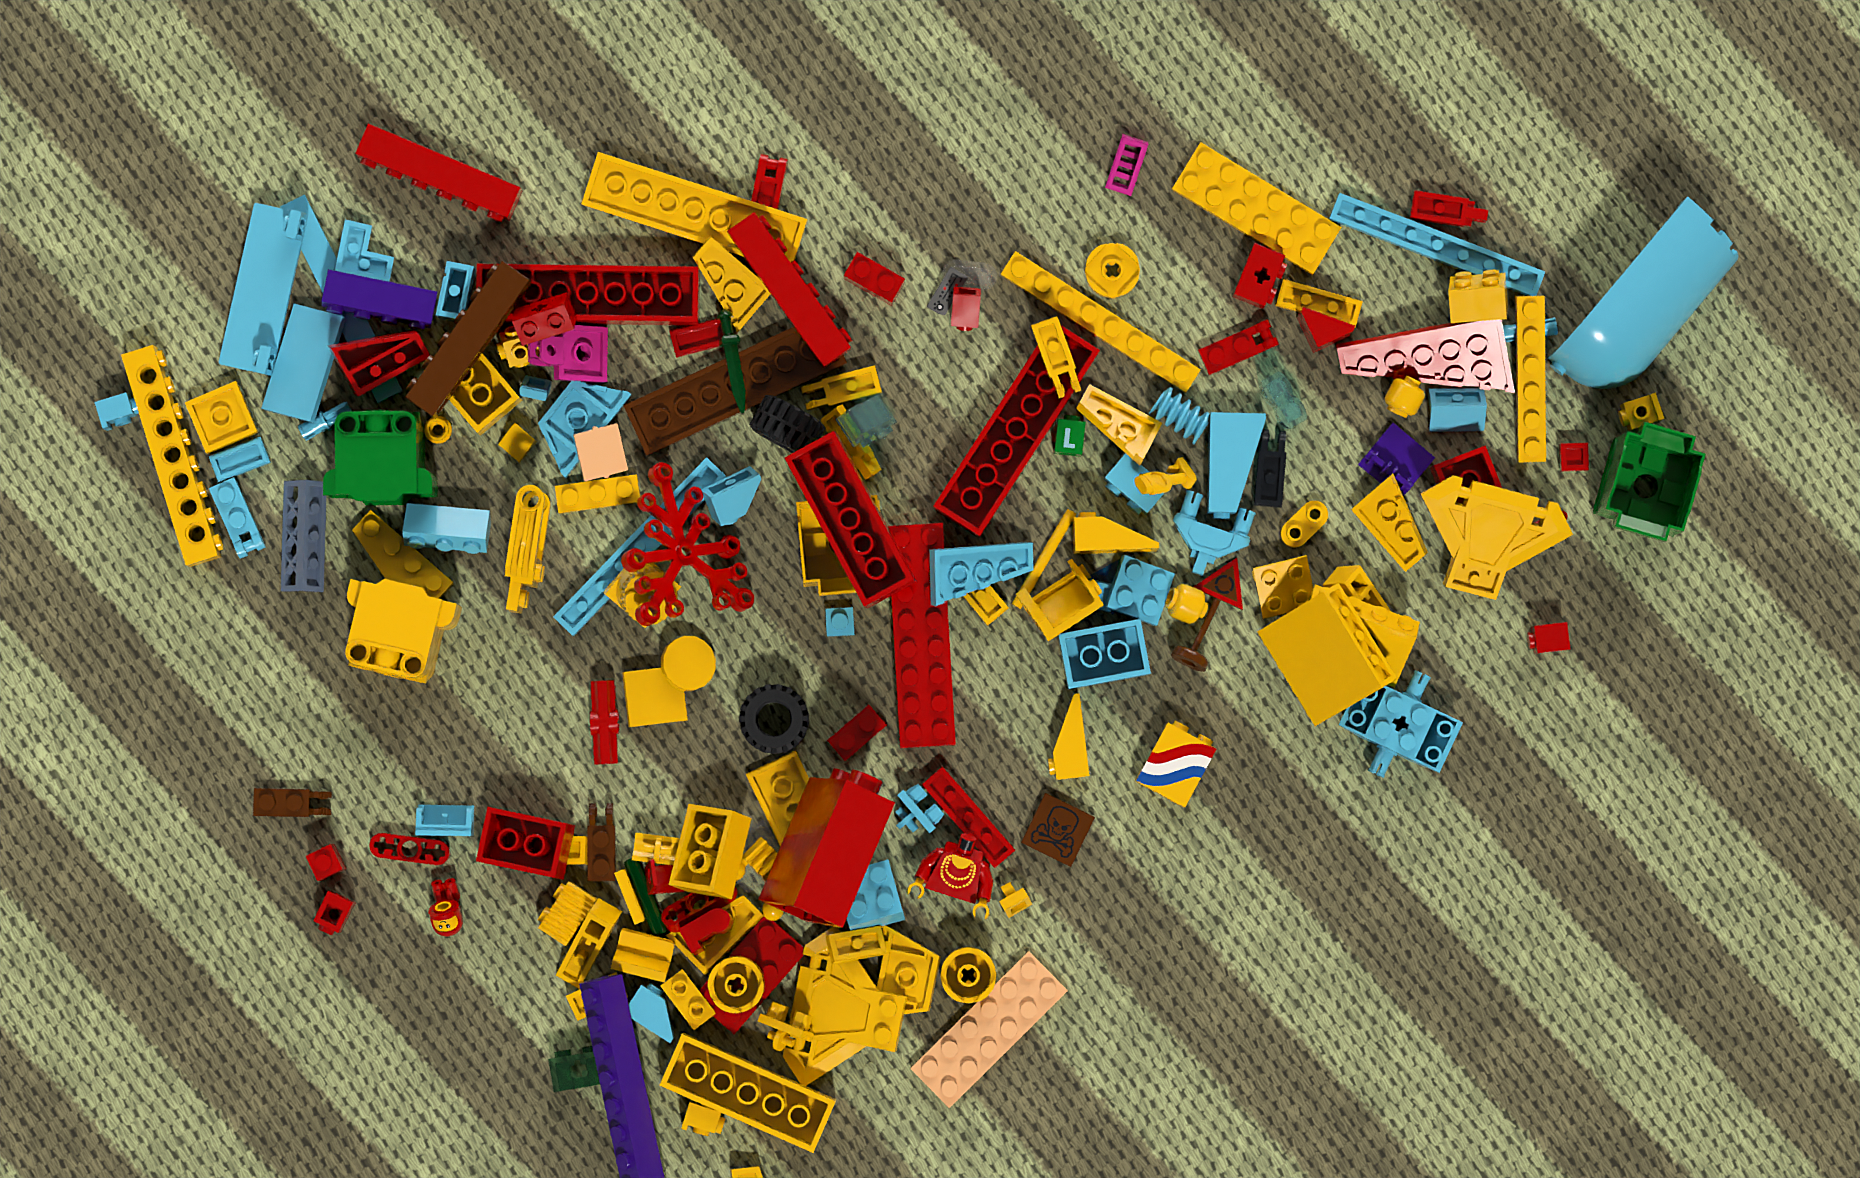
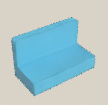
M1480 388L1429 389V430L1431 432L1484 431L1487 410L1484 390Z

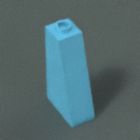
M1210 412L1207 514H1213V519H1230V514L1237 512L1264 427L1266 413Z

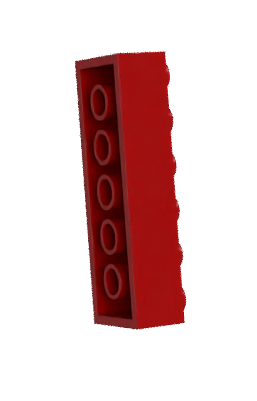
M835 431L828 433L784 458L865 608H870L917 582L845 446Z

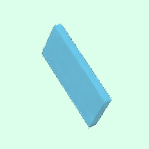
M293 304L261 409L314 423L334 360L327 345L339 343L346 321L345 317Z

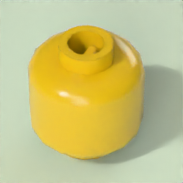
M1407 375L1404 380L1400 378L1394 379L1384 398L1385 403L1388 405L1387 409L1404 418H1407L1408 415H1415L1425 398V392L1419 388L1421 382Z
M1180 584L1176 588L1172 587L1170 589L1165 607L1168 608V614L1172 618L1192 624L1198 618L1205 616L1208 603L1205 602L1204 592L1189 585Z

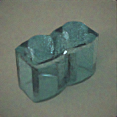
M1278 371L1259 384L1263 399L1269 406L1274 408V416L1284 430L1289 431L1307 419V412L1303 403L1293 395L1292 386L1284 374Z
M880 394L850 408L835 419L851 445L856 447L861 444L863 448L876 441V436L880 440L892 433L893 429L891 426L897 423Z

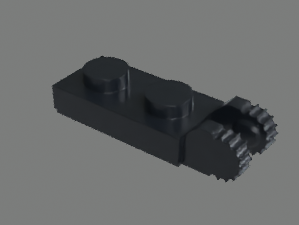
M1263 429L1261 446L1258 451L1254 506L1282 508L1287 452H1285L1286 431H1279L1277 436L1278 449L1276 452L1267 451L1270 434L1268 429Z

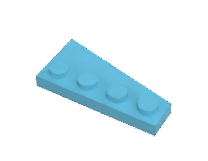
M1019 542L929 550L931 605L938 606L947 600L957 599L974 590H981L993 583L1006 581L1033 571V543Z

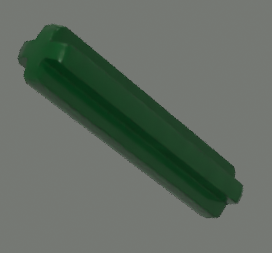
M632 858L624 862L625 868L652 934L659 936L666 933L667 928L661 920V913L653 894L648 895L646 876L640 861H634Z

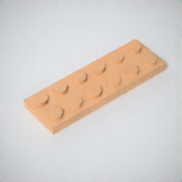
M1028 951L995 984L992 992L985 999L976 1002L910 1069L950 1108L1068 990Z

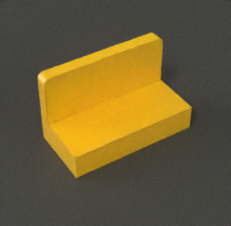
M622 928L611 969L665 983L675 941Z

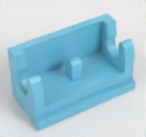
M418 805L416 809L415 835L474 836V806Z

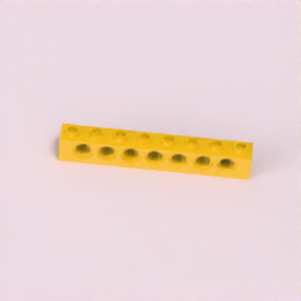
M154 345L122 354L121 357L185 565L192 567L221 558L220 550H224L220 535L214 534L212 524L216 523L213 511L211 507L206 508L204 498L208 497L203 481L198 482L196 471H199V465L195 455L190 456L188 445H191V439L187 429L182 430L179 419L183 418V413L179 403H174L171 393L175 392V387L171 377H166L163 368L167 366L165 355L162 350L158 351ZM148 370H155L156 379L154 382L146 384L144 382V374ZM157 396H162L164 398L163 407L159 410H154L152 408V400ZM165 422L172 424V432L168 436L160 434V427ZM178 448L181 453L179 460L170 463L168 460L169 451ZM186 474L189 479L188 485L183 489H178L176 479L180 475ZM188 501H195L197 509L192 515H186L184 512V506ZM202 527L205 531V536L201 541L195 542L192 538V532L195 528Z

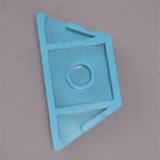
M571 381L538 422L560 472L565 478L568 477L579 463L573 434L592 430L593 426L599 428L609 425L632 396L630 392L586 384L580 381Z

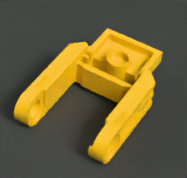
M525 485L520 488L515 500L505 565V576L510 577L506 610L513 613L522 614L523 608H528L530 592H527L526 586L537 588L538 583L543 582L545 566H543L542 561L551 502L549 497L535 485ZM538 497V503L534 507H529L530 500Z

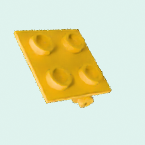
M1307 555L1253 568L1252 576L1254 582H1256L1263 619L1289 613L1309 600L1313 584Z

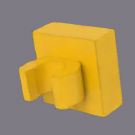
M1011 882L1001 887L1006 898L999 902L1008 918L1033 905L1024 888L1015 891Z

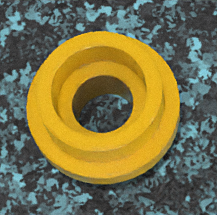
M438 416L436 419L432 417L426 422L424 433L432 443L441 444L450 438L452 426L442 416ZM436 425L443 427L442 434H434L433 429Z

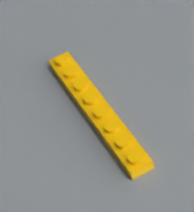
M1016 251L1000 274L1185 394L1201 370Z

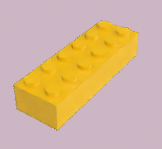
M682 1033L659 1085L814 1153L836 1102V1099L686 1033Z

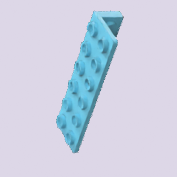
M259 203L254 204L219 364L269 376L272 375L308 214L292 209L286 210Z

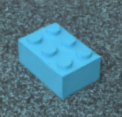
M1141 619L1058 635L1068 690L1151 674Z

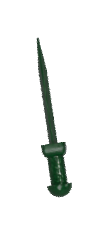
M724 309L717 315V320H720L723 333L719 340V347H724L732 394L739 411L744 413L746 390L737 344L740 343V337L733 332L732 312Z

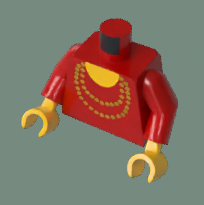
M963 833L960 835L958 844L948 841L943 848H936L926 855L914 876L916 879L915 883L910 884L906 889L907 895H909L912 886H916L920 890L917 899L921 898L924 895V887L922 885L926 883V889L973 904L978 900L979 903L973 908L974 918H976L978 908H985L986 920L990 915L987 902H990L993 877L989 864L983 861L984 853L974 849L976 837Z

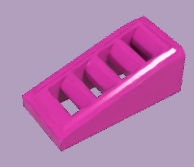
M1122 134L1105 188L1129 196L1132 195L1149 145L1148 142ZM1125 144L1139 148V154L1125 150ZM1124 155L1136 159V164L1120 160L1121 156ZM1121 166L1133 170V174L1129 175L1117 171V168ZM1114 177L1130 181L1129 186L1114 182Z

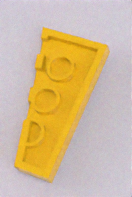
M372 510L352 529L385 579L422 587L429 597L438 599L454 584L453 581L415 548L404 546L403 538Z

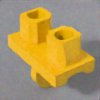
M635 833L632 860L649 862V860L654 859L655 863L673 865L680 838Z
M772 1002L766 1015L760 1013L758 1022L778 1029L777 1032L770 1030L767 1038L773 1040V1049L782 1051L786 1046L792 1048L795 1045V1040L789 1038L790 1034L801 1039L812 1040L814 1033L808 1031L812 1019L811 1015L795 1010L791 1023H787L785 1018L789 1007Z

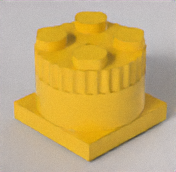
M655 563L646 564L635 573L628 572L623 568L603 593L622 608L633 620H636V608L645 602H649L654 591L640 595L634 589V582L642 576H648L651 579L661 578L665 572ZM641 581V586L646 589L645 583ZM674 581L672 584L676 599H678L677 591L681 586ZM665 600L662 601L659 607L660 618L654 624H658L668 617L665 613Z

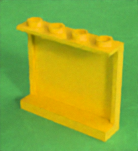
M1339 582L1257 631L1314 726L1319 725L1397 679Z

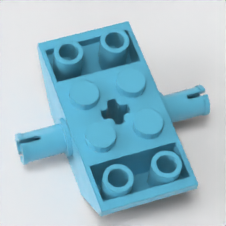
M1414 670V674L1405 692L1400 693L1384 686L1345 709L1338 725L1358 737L1377 745L1376 747L1379 748L1370 768H1368L1369 772L1376 773L1381 764L1376 775L1384 778L1393 756L1398 755L1440 773L1463 722L1422 703V700H1420L1428 681L1431 679L1426 674L1422 676L1418 684L1422 673ZM1402 717L1404 719L1403 723L1406 725L1405 729L1402 728L1396 731V725L1393 723V720Z

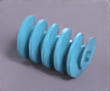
M1169 387L1161 394L1149 414L1157 410L1156 420L1166 416L1165 426L1168 427L1175 422L1174 432L1177 433L1184 428L1183 438L1186 439L1193 434L1192 444H1195L1209 424L1208 418L1210 413L1205 412L1199 416L1200 406L1190 410L1191 400L1188 399L1181 404L1182 394L1179 393L1172 398L1173 388Z

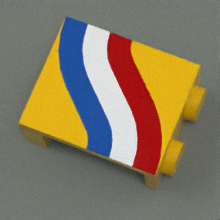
M1174 721L1173 724L1167 722L1135 781L1185 808L1217 749L1212 747L1214 741L1201 734L1197 738L1187 733L1189 728L1178 721Z

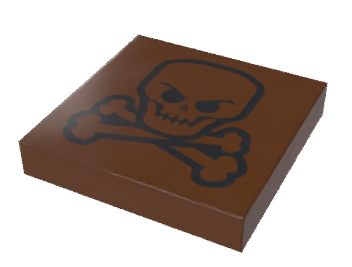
M1045 793L1021 843L1071 867L1095 817Z

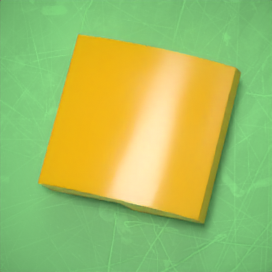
M661 668L622 672L628 727L688 720L685 692L671 686L665 674L663 675Z

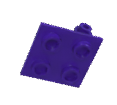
M1392 423L1358 465L1380 484L1391 474H1394L1404 496L1435 457L1396 424Z

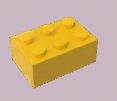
M483 353L450 398V402L480 436L523 401Z
M688 804L669 885L691 893L732 899L752 818L732 810Z

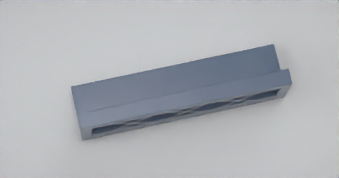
M284 481L281 591L324 592L326 496H323L322 481ZM294 487H298V498L296 501L293 499ZM295 515H296V517H297V526H296V528L294 529V528H293V518H294ZM294 543H295V544H296V554L293 556V555H292V546H293ZM293 571L296 573L295 585H291V574Z

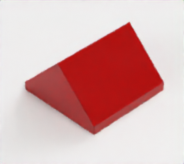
M1302 307L1297 316L1298 323L1313 353L1349 337L1355 328V325L1306 307Z

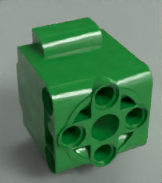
M365 410L340 413L335 419V469L329 470L324 475L323 496L328 498L355 499L356 501H362L366 506L405 505L411 498L438 497L437 478L425 469L424 424L421 421V412Z
M1643 422L1638 434L1627 431L1615 437L1610 447L1595 500L1593 514L1613 519L1614 528L1666 542L1668 536L1673 537L1684 532L1706 455L1705 453L1692 450L1696 436ZM1638 476H1646L1653 482L1654 492L1650 498H1641L1635 493L1633 488L1634 481Z

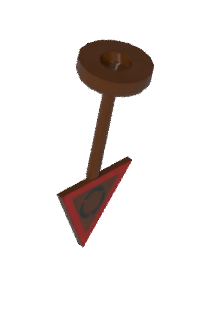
M1237 558L1193 586L1205 594L1214 597V600L1191 649L1177 646L1170 654L1175 661L1193 670L1205 672L1208 667L1207 658L1197 651L1220 601L1243 611Z

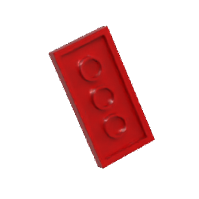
M763 917L729 956L749 958L760 967L765 979L763 996L750 1010L741 1013H729L717 1007L709 994L707 981L699 991L716 1014L713 1017L731 1033L735 1034L804 956V947L775 921H770ZM739 977L729 981V984L733 986L732 991L734 992L744 988Z

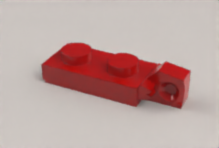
M1414 190L1410 219L1471 227L1472 221L1486 223L1488 210L1474 208L1475 202L1469 201V198Z

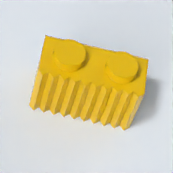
M568 881L566 885L560 884L553 895L557 900L551 909L546 906L537 919L541 922L538 929L564 946L569 945L597 900L596 897L571 881Z

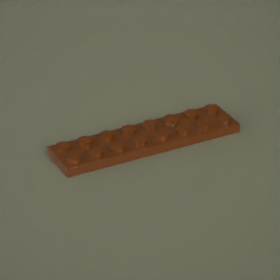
M795 327L740 351L739 358L746 390L745 411L761 404L765 395L777 397L846 365L847 361L844 355L826 368H823ZM726 358L624 405L646 456L741 413L732 394Z

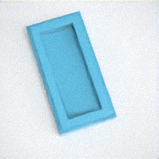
M261 437L208 456L219 483L271 463Z

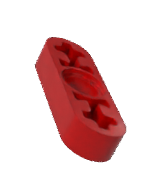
M378 833L371 838L369 843L371 853L378 858L442 865L449 860L451 855L450 847L441 840ZM382 837L386 838L385 841L388 844H395V838L400 839L397 845L398 856H393V849H385L383 854L380 853V849L375 847V843L380 842ZM407 841H413L418 846V852L413 857L405 856L402 851V847ZM422 842L428 843L426 849H435L436 845H441L440 848L442 851H445V856L439 857V861L434 860V855L425 854V860L420 859L423 853Z
M735 886L732 899L713 896L714 899L711 900L709 895L690 893L666 907L662 912L661 920L670 932H680L679 928L710 910L723 908L733 902L738 894L737 887ZM706 900L702 908L693 909L697 901ZM677 915L678 919L673 921V917Z

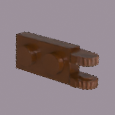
M254 788L253 816L310 817V815H331V809L328 808L310 809V798H332V792L311 791V789Z
M589 803V826H587L588 881H616L614 874L616 872V825H614L613 803H607L605 807L606 826H596V803Z

